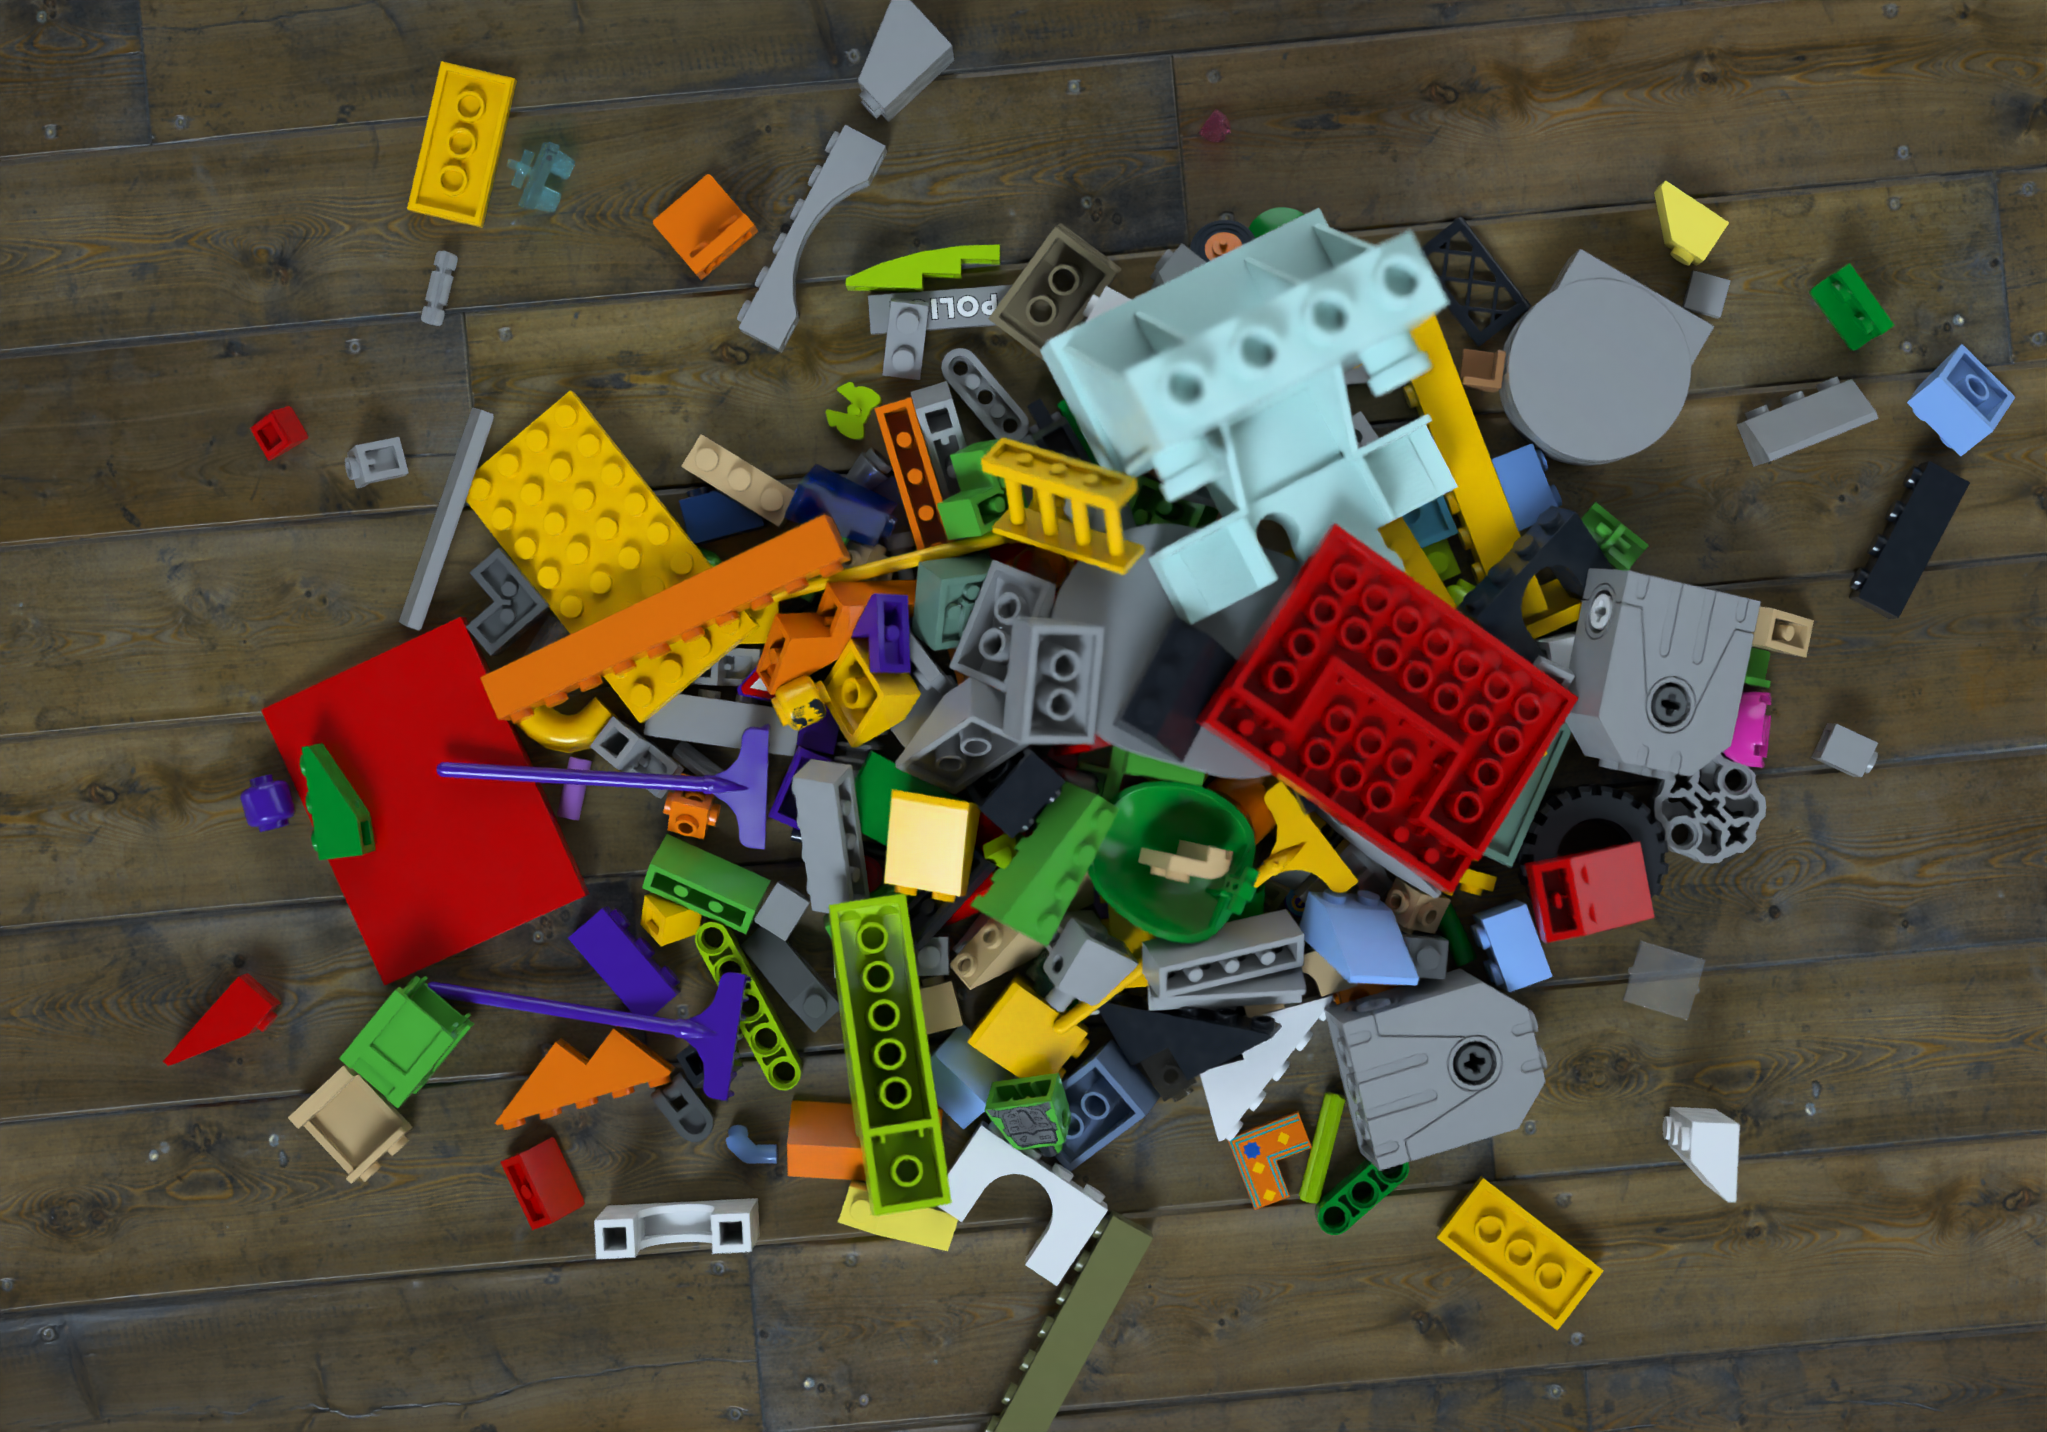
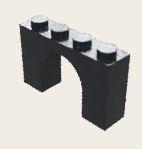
M1551 506L1540 514L1537 522L1524 536L1515 541L1513 548L1500 562L1490 568L1487 576L1464 596L1463 601L1456 610L1528 662L1534 664L1538 655L1544 658L1545 655L1525 627L1521 613L1523 594L1531 578L1538 571L1549 566L1569 597L1584 601L1583 595L1589 568L1614 569L1577 512Z

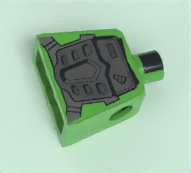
M1059 1073L996 1081L991 1084L984 1110L1009 1143L1018 1150L1039 1148L1045 1157L1057 1155L1062 1150L1063 1143L1066 1141L1071 1121V1112Z

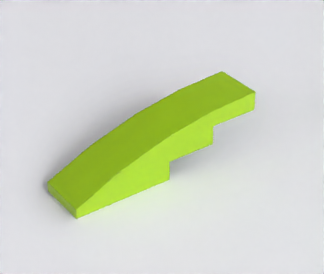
M1000 245L955 246L900 257L847 277L846 288L848 291L922 292L924 291V278L962 279V264L1000 265Z

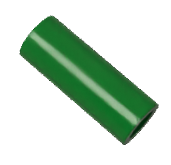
M1450 902L1438 928L1442 937L1449 941L1448 949L1456 966L1459 967L1475 960L1477 955Z

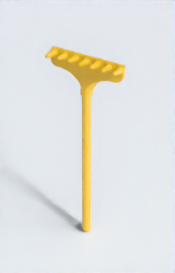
M1032 487V500L1027 509L1040 513L1037 488ZM1054 494L1057 518L1070 522L1069 517L1064 511V497ZM992 531L982 536L968 537L843 569L841 572L827 578H822L819 575L807 580L809 584L807 588L790 595L784 591L773 596L775 602L822 591L825 590L827 582H857L918 566V563L921 561L956 557L1007 543L1030 544L993 533ZM1036 547L1047 555L1054 568L1057 580L1063 584L1070 571L1074 568V558Z
M1279 781L1268 789L1264 796V802L1277 824V841L1270 856L1263 861L1264 864L1256 869L1260 873L1254 886L1258 888L1273 875L1275 877L1280 872L1292 870L1314 873L1336 893H1343L1357 884L1359 881L1310 817L1303 814L1297 800L1284 783ZM1142 956L1137 959L1139 963L1137 967L1099 1004L1092 1006L1082 1001L1053 1024L1054 1032L1058 1035L1065 1034L1142 976Z

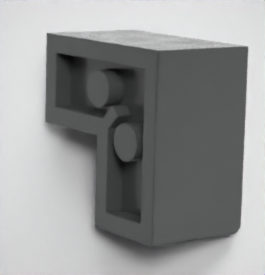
M497 548L470 572L494 602L470 622L466 628L491 656H499L551 611L547 601L502 548Z

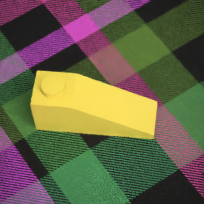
M857 1180L851 1181L838 1223L875 1235L944 1251L949 1250L958 1219L936 1206L873 1216L870 1211L867 1184Z

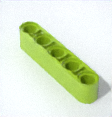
M713 919L705 922L698 928L695 934L696 946L717 986L723 975L722 966L727 961L738 963L741 967V974H747V976L751 977L752 981L745 985L744 995L755 996L759 1001V1010L754 1014H747L742 1010L741 1014L745 1015L746 1019L740 1022L739 1027L772 1087L784 1091L792 1089L802 1077L804 1068L796 1049L732 929ZM716 927L723 933L724 940L720 947H711L706 943L704 935L707 928ZM769 1028L773 1030L777 1035V1044L773 1047L761 1045L757 1038L760 1029ZM780 1062L790 1063L794 1067L795 1077L788 1081L780 1079L775 1072L776 1065Z

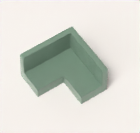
M981 553L919 562L912 633L934 651L958 647L971 611L974 608L994 559L987 554Z

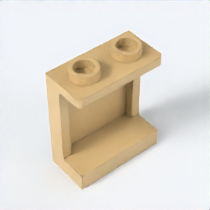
M347 1065L342 1066L288 1117L298 1129L304 1126L349 1174L346 1179L350 1184L359 1178L366 1182L382 1167L377 1161L387 1151L393 1156L406 1145L409 1140L405 1135L413 1128L379 1090Z

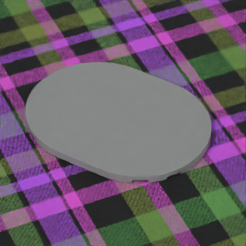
M1150 524L1122 531L1123 539L1144 545L1145 552L1125 575L1079 561L1064 580L1056 596L1051 618L1105 627L1095 734L1122 750L1209 775L1234 779L1258 778L1271 775L1268 771L1204 727H1201L1184 761L1180 763L1113 725L1167 623L1177 616L1148 559L1162 549L1200 529L1175 524ZM1261 547L1265 556L1270 560L1279 580L1192 625L1212 636L1238 660L1302 568L1298 561L1284 554Z

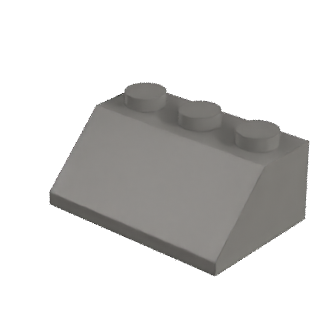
M1837 376L1817 384L1818 392L1805 397L1803 391H1799L1780 399L1783 405L1780 408L1769 411L1767 405L1746 412L1747 421L1737 424V427L1754 467L1876 420L1878 415L1852 379L1840 383Z
M1013 617L1003 723L1004 735L1020 743L1094 744L1105 632L1104 626L1054 618Z

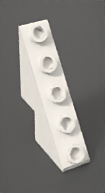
M1331 994L1302 999V1003L1284 1004L1285 1008L1262 1014L1274 1018L1275 1022L1281 1023L1282 1028L1271 1039L1241 1053L1240 1056L1233 1057L1200 1074L1218 1141H1222L1225 1138L1231 1141L1243 1126L1240 1118L1249 1108L1254 1111L1261 1104L1267 1094L1263 1091L1265 1086L1272 1078L1278 1081L1290 1065L1286 1059L1296 1048L1298 1051H1301L1313 1036V1033L1310 1031L1311 1027L1318 1018L1322 1021L1326 1019L1324 1009L1337 1004L1333 1001Z

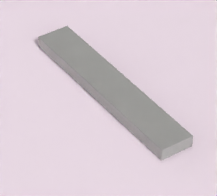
M476 408L471 409L399 622L407 627L416 630L422 629L494 419V414Z

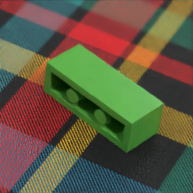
M666 834L649 865L642 888L747 934L763 903L771 880Z

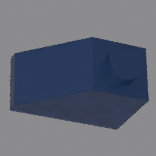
M708 486L687 491L688 498L679 500L688 537L696 546L767 528L765 519L717 491L710 492Z

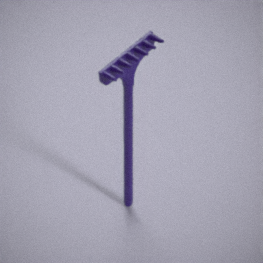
M768 723L763 727H749L745 729L742 735V746L738 759L727 770L715 775H704V777L441 762L436 768L439 776L450 778L703 792L704 794H713L726 802L735 813L739 826L740 842L748 848L765 849L766 823L768 818L767 788L769 782L768 752L771 727Z
M735 972L723 974L719 980L718 990L713 1003L697 1016L689 1019L679 1018L677 1020L435 981L428 983L430 989L445 999L675 1035V1037L683 1038L692 1045L701 1057L704 1065L703 1090L705 1094L710 1098L728 1101V1098L734 1096V1091L730 1090L731 1079L737 1077V1072L733 1071L734 1060L740 1057V1054L735 1052L738 1040L743 1038V1035L738 1033L739 1024L746 1019V1016L741 1014L742 1004L749 1000V997L744 995L746 983L752 981L751 977L747 976V974Z

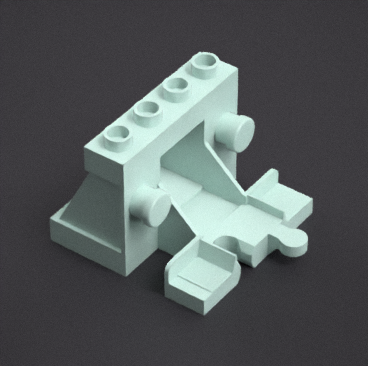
M1317 208L1048 340L1041 348L1040 352L1100 467L1132 477H1138L1155 468L1163 482L1160 487L1168 501L1178 499L1206 485L1223 519L1177 541L1148 559L1178 618L1192 625L1279 580L1270 560L1265 556L1256 539V528L1260 520L1263 519L1273 520L1285 529L1301 567L1331 524L1336 523L1404 572L1401 558L1396 552L1386 547L1378 528L1458 487L1426 424L1433 421L1429 414L1358 449L1343 377L1344 372L1363 364L1370 377V380L1367 382L1373 394L1380 396L1420 376L1432 366L1425 351L1420 352L1410 332L1445 307L1448 302L1411 231L1377 247L1330 228L1320 208Z

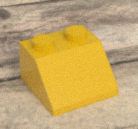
M869 638L850 639L823 682L831 700L826 703V706L851 748L861 746L905 720L921 695L920 690L909 673H870Z

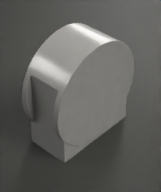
M1579 249L1568 258L1547 296L1530 308L1517 321L1504 343L1502 351H1506L1502 386L1499 390L1503 409L1509 422L1520 437L1528 444L1533 443L1535 450L1541 449L1545 456L1553 460L1576 466H1597L1623 459L1656 442L1672 426L1688 394L1691 366L1714 326Z

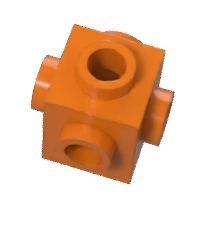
M675 790L674 793L669 792L663 811L664 814L669 815L667 831L704 840L709 825L716 827L721 805L715 803L716 796L696 791Z

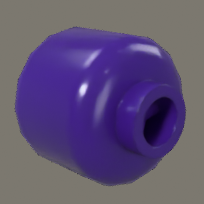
M272 774L249 780L251 787L245 789L240 795L247 824L251 827H258L259 832L289 825L288 819L294 816L296 812L289 784L283 780L274 781Z

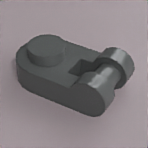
M682 1071L672 1077V1083L666 1088H658L651 1094L654 1103L678 1134L685 1140L700 1142L706 1139L713 1131L715 1119L711 1109ZM682 1094L688 1104L678 1111L672 1101Z

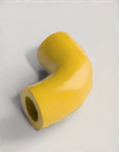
M595 696L576 714H561L553 707L547 708L546 704L533 710L535 714L533 717L516 725L528 737L546 749L571 753L591 749L590 745L613 716L618 717Z

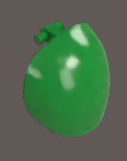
M1157 781L1144 782L1128 787L1109 801L1119 808V811L1087 871L1095 889L1133 925L1163 939L1192 944L1206 941L1217 934L1232 913L1241 915L1246 902L1251 903L1257 890L1254 884L1260 873L1252 868L1256 848L1254 832L1247 818L1225 798L1195 784ZM1179 840L1233 852L1230 867L1223 876L1208 879L1190 875L1188 882L1151 874V866L1138 863L1141 847L1176 855Z

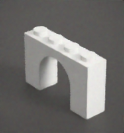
M982 1120L947 1171L952 1204L938 1207L962 1222L983 1190L993 1180L1009 1174H1021L1033 1178L1049 1194L1053 1211L1049 1224L1027 1255L1025 1265L1057 1286L1108 1211L1107 1204L1103 1202L1105 1195L1089 1184L1082 1188L1071 1179L1074 1175L1060 1164L1055 1163L1051 1167L1040 1159L1042 1153L1036 1148L1015 1149L993 1121L987 1124Z
M758 1198L607 1205L594 1220L596 1259L636 1257L643 1248L677 1242L712 1243L713 1254L752 1252L760 1237Z

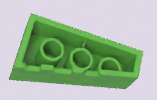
M1066 781L1062 785V792L1058 798L1047 805L1036 819L1038 827L1032 835L1026 838L1022 837L1014 849L1017 851V854L1006 869L999 867L990 880L994 883L984 897L978 895L970 906L1012 930L1048 947L1101 843L1112 826L1119 808L1099 795Z

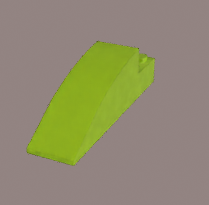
M906 894L828 905L850 1096L856 1136L860 1137L871 1215L880 1216L952 1204Z

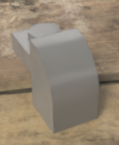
M614 716L590 745L594 751L611 765L623 772L680 775L684 770L683 767L664 753L663 749ZM647 789L654 796L662 799V797L668 791L661 789Z

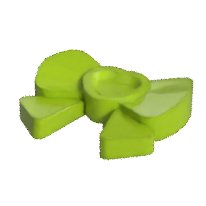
M848 382L839 386L837 391L853 404L847 407V413L828 409L826 410V416L830 427L837 426V429L847 438L861 441L865 438L864 424L867 423L871 410L882 403V398L870 388L864 386L855 387L853 382Z

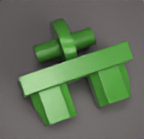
M1594 502L1581 518L1615 570L1629 571L1634 562L1649 546L1597 502Z

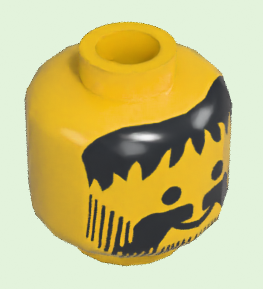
M803 675L780 686L776 690V697L771 699L782 726L789 725L790 728L796 731L824 719L826 716L825 704L831 701L823 682L820 680L814 683L809 675Z

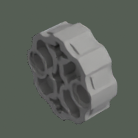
M1720 754L1691 777L1684 776L1682 779L1686 784L1684 788L1673 787L1676 782L1675 779L1670 781L1657 778L1653 792L1648 797L1647 807L1651 810L1650 815L1653 819H1657L1663 828L1660 834L1662 839L1667 841L1668 850L1700 863H1720L1724 858L1736 853L1745 852L1756 840V831L1760 821L1766 816V800L1760 793L1755 781V773L1748 766L1730 761ZM1732 769L1737 770L1741 776L1740 785L1734 790L1728 789L1725 784V776ZM1700 781L1708 790L1705 791L1698 782ZM1668 797H1681L1690 807L1687 809L1680 801L1669 802ZM1696 797L1702 800H1712L1709 807L1715 816L1700 813L1703 806ZM1725 806L1730 812L1743 811V816H1731L1722 807ZM1682 823L1687 828L1688 836L1682 844L1677 845L1672 840L1671 833L1676 825ZM1703 823H1708L1714 829L1713 844H1711L1712 832ZM1729 826L1739 827L1736 832L1740 837L1738 841L1728 840L1731 835L1727 830Z

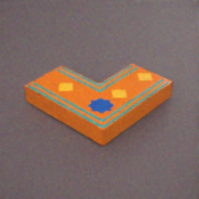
M1298 1111L1237 1133L1231 1141L1228 1140L1254 1210L1290 1197L1277 1161L1312 1148Z

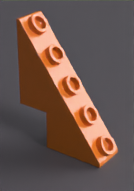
M917 580L827 582L817 612L775 614L756 668L770 695H775L777 688L803 675H811L836 661L850 639L860 638L852 637V632L872 594L908 595L909 619L912 618Z
M620 1026L613 1028L591 1059L560 1038L554 1043L495 1124H503L504 1130H509L526 1124L525 1117L539 1114L542 1120L562 1114L561 1107L573 1103L576 1104L577 1109L599 1103L597 1097L604 1094L612 1093L613 1098L632 1094L635 1092V1085L648 1082L649 1088L671 1082L670 1074L676 1067Z

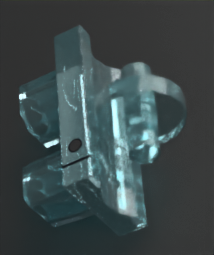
M550 141L548 143L544 142L533 168L530 166L535 153L526 149L520 162L512 159L508 160L506 167L515 171L511 182L512 186L521 189L526 176L529 177L518 204L519 207L526 210H535L536 208L547 212L556 211L562 194L544 186L550 173L568 180L575 164L573 159L558 151L559 145Z

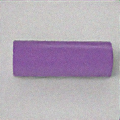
M570 756L567 769L590 770L592 761ZM563 785L557 816L572 820L580 819L587 785Z

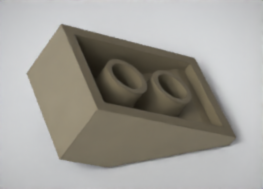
M1060 223L1054 227L988 319L1045 361L1040 352L1041 348L1048 340L1073 329L1075 326H1079L1086 318L1083 312L1093 294L1100 297L1105 287L1110 286L1122 268Z

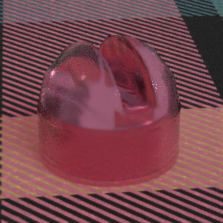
M1215 109L1198 134L1210 142H1222L1226 139L1225 134H1230L1231 132L1230 120L1218 109Z

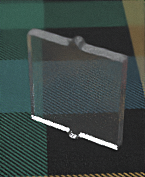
M1640 941L1634 965L1628 968V972L1631 975L1623 1001L1688 1020L1695 994L1700 993L1698 984L1706 960Z

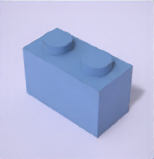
M1533 443L1491 459L1518 531L1534 525L1540 514L1551 506H1562V500L1554 484L1549 486L1544 471L1548 470L1545 456L1541 449L1535 450Z

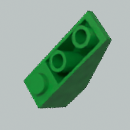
M319 743L302 747L303 754L300 757V769L307 780L306 807L308 812L312 814L314 825L311 841L314 850L318 852L319 860L357 856L376 851L370 812L324 744Z

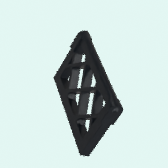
M1462 216L1455 218L1452 224L1420 248L1425 258L1432 253L1444 254L1442 276L1436 275L1432 269L1431 271L1448 302L1446 307L1477 347L1485 343L1520 314L1526 313L1529 307L1532 306ZM1460 232L1472 247V252L1449 250L1451 238ZM1444 243H1446L1445 249H1440V248H1439V247H1441ZM1449 254L1471 257L1468 279L1446 276ZM1475 258H1481L1495 276V282L1473 280ZM1445 281L1468 284L1465 306L1459 305L1445 287ZM1472 284L1494 287L1492 309L1469 306ZM1499 288H1504L1516 303L1508 311L1496 310ZM1468 312L1490 313L1489 326L1480 332L1469 318ZM1495 314L1501 315L1498 319L1495 320Z

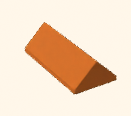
M792 1100L787 1138L788 1176L866 1181L860 1137L856 1136L852 1103ZM938 1108L942 1134L943 1109Z

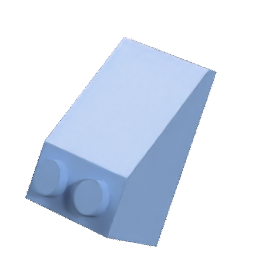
M1330 888L1325 889L1324 892H1308L1299 927L1304 933V940L1348 982L1397 985L1418 984L1419 977L1394 913L1380 900L1379 895L1365 890L1358 891L1357 894L1336 893Z

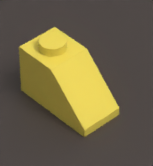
M1665 180L1654 192L1664 244L1672 250L1670 255L1674 259L1687 266H1690L1691 263L1697 266L1706 259L1729 222Z

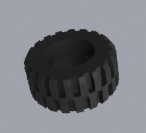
M1581 784V786L1576 787L1569 786L1560 789L1559 793L1553 796L1549 795L1541 801L1542 805L1537 809L1516 856V863L1520 866L1518 876L1521 884L1526 887L1528 891L1527 896L1531 901L1525 863L1557 857L1558 847L1564 835L1572 827L1589 821L1602 822L1609 825L1621 836L1624 844L1640 842L1651 899L1654 895H1660L1664 887L1660 884L1662 875L1668 874L1669 863H1665V853L1669 852L1666 840L1662 839L1660 834L1663 831L1662 826L1657 819H1653L1650 815L1651 810L1643 802H1638L1633 798V795L1625 791L1594 784Z

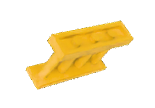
M1004 437L982 457L983 472L1004 478L1009 509L992 526L993 533L1123 575L1145 552L1144 545L1123 539L1120 516L1121 507L1137 491L1136 477ZM1021 484L1037 488L1040 513L1024 508ZM1054 494L1070 499L1073 523L1057 518ZM1087 504L1104 510L1107 534L1090 529Z

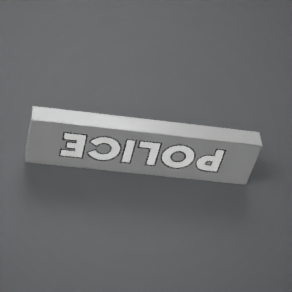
M1012 285L869 295L871 335L887 334L891 298L928 302L926 331L997 326L988 318Z

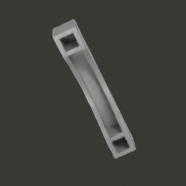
M844 125L841 133L835 131L832 134L825 149L826 152L830 153L823 167L817 165L808 181V185L812 188L806 200L800 198L797 201L790 216V219L794 221L788 234L782 232L778 237L772 250L776 254L770 268L767 266L762 268L755 282V286L759 289L753 301L751 302L747 299L737 317V320L741 322L739 326L741 332L781 353L800 320L796 303V277L800 257L809 236L819 221L836 204L852 193L871 185L887 154L885 145L847 125Z

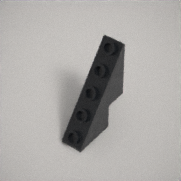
M1126 989L1120 991L1098 1008L1131 1066L1169 1048L1187 1081L1271 1039L1282 1028L1281 1023L1275 1022V1019L1264 1015H1257L1252 1018L1240 1016L1237 1011L1228 1008H1220L1214 1011L1203 1008L1182 1007L1181 1009L1149 1011L1147 995L1143 997L1131 995Z

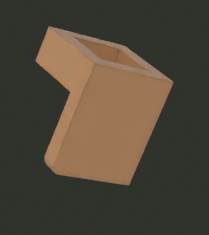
M1463 349L1459 371L1463 388L1492 393L1500 390L1506 351L1497 350L1495 353Z

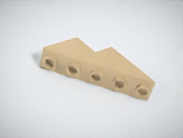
M1088 871L1066 912L1079 911L1094 903V885L1088 875ZM990 918L952 960L950 967L971 990L1048 952L1044 945Z

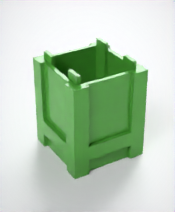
M415 976L404 989L401 987L397 988L339 1058L350 1069H354L385 1095L386 1099L397 1108L412 1093L416 1094L421 1090L474 1025L469 1020L470 1013L465 1016L461 1015L428 987V984L425 983L428 979L426 976L421 979Z

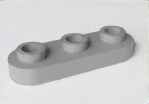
M957 348L948 352L941 365L945 380L996 439L1004 437L1019 441L1026 437L1029 431V421L1026 414L980 360L967 349ZM964 362L967 364L968 371L965 375L959 376L954 373L953 369L956 363ZM982 391H989L993 395V399L989 404L979 402L978 396ZM1011 419L1017 423L1018 427L1015 432L1007 433L1003 430V423L1006 420Z

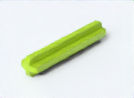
M1326 1092L1324 1095L1299 1193L1300 1199L1305 1202L1318 1203L1320 1201L1345 1103V1097L1338 1093Z

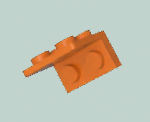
M710 174L705 175L653 220V225L700 280H703L759 232L754 223L740 210Z

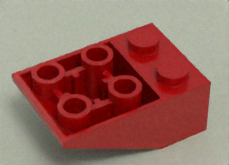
M1640 842L1525 863L1539 939L1546 943L1585 936L1655 918Z

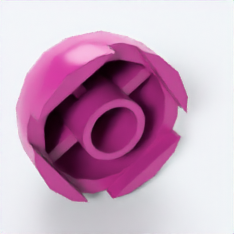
M1742 692L1732 744L1722 752L1730 761L1749 767L1764 768L1765 763L1762 757L1767 758L1771 716L1765 714L1766 705H1771V693Z

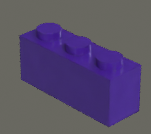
M606 906L569 936L568 939L632 1013L653 1016L681 992L676 986L680 983V980L668 966L665 965L661 968L652 958L655 951L643 937L640 936L636 939L627 929L631 924L625 915L617 908L611 910Z

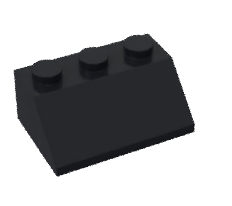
M1175 616L1167 623L1113 725L1182 763L1202 727L1195 722L1235 665L1237 659L1212 636Z

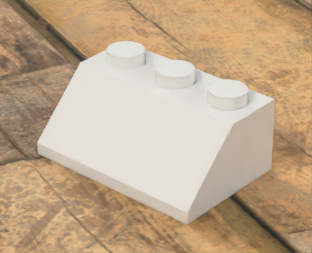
M1670 1107V1117L1665 1116L1663 1121V1137L1668 1139V1145L1706 1186L1727 1202H1736L1740 1124L1716 1109Z

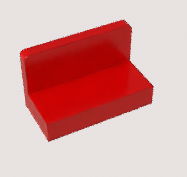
M555 1138L546 1139L528 1150L500 1161L532 1230L554 1223L584 1206L585 1201Z

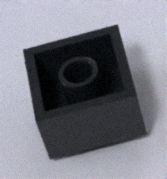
M1030 744L967 786L966 790L979 810L1013 839L1018 832L1023 833L1031 827L1036 819L1035 814L1045 803L1049 805L1058 798L1062 792V785L1066 781L1051 761Z

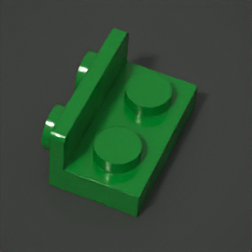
M1850 263L1839 268L1809 290L1811 297L1851 351H1856L1871 339L1884 334L1895 326Z

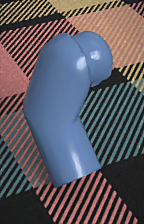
M734 1125L729 1128L728 1137L726 1138L727 1147L742 1162L777 1163V1144H754L748 1138V1129L745 1126Z

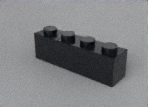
M1930 461L1920 463L1918 467L1913 466L1903 481V486L1906 487L1900 501L1896 499L1886 513L1885 520L1889 522L1883 534L1878 533L1868 547L1867 553L1871 556L1865 568L1860 567L1851 579L1849 587L1853 590L1849 598L1888 619L1899 618L1970 482Z

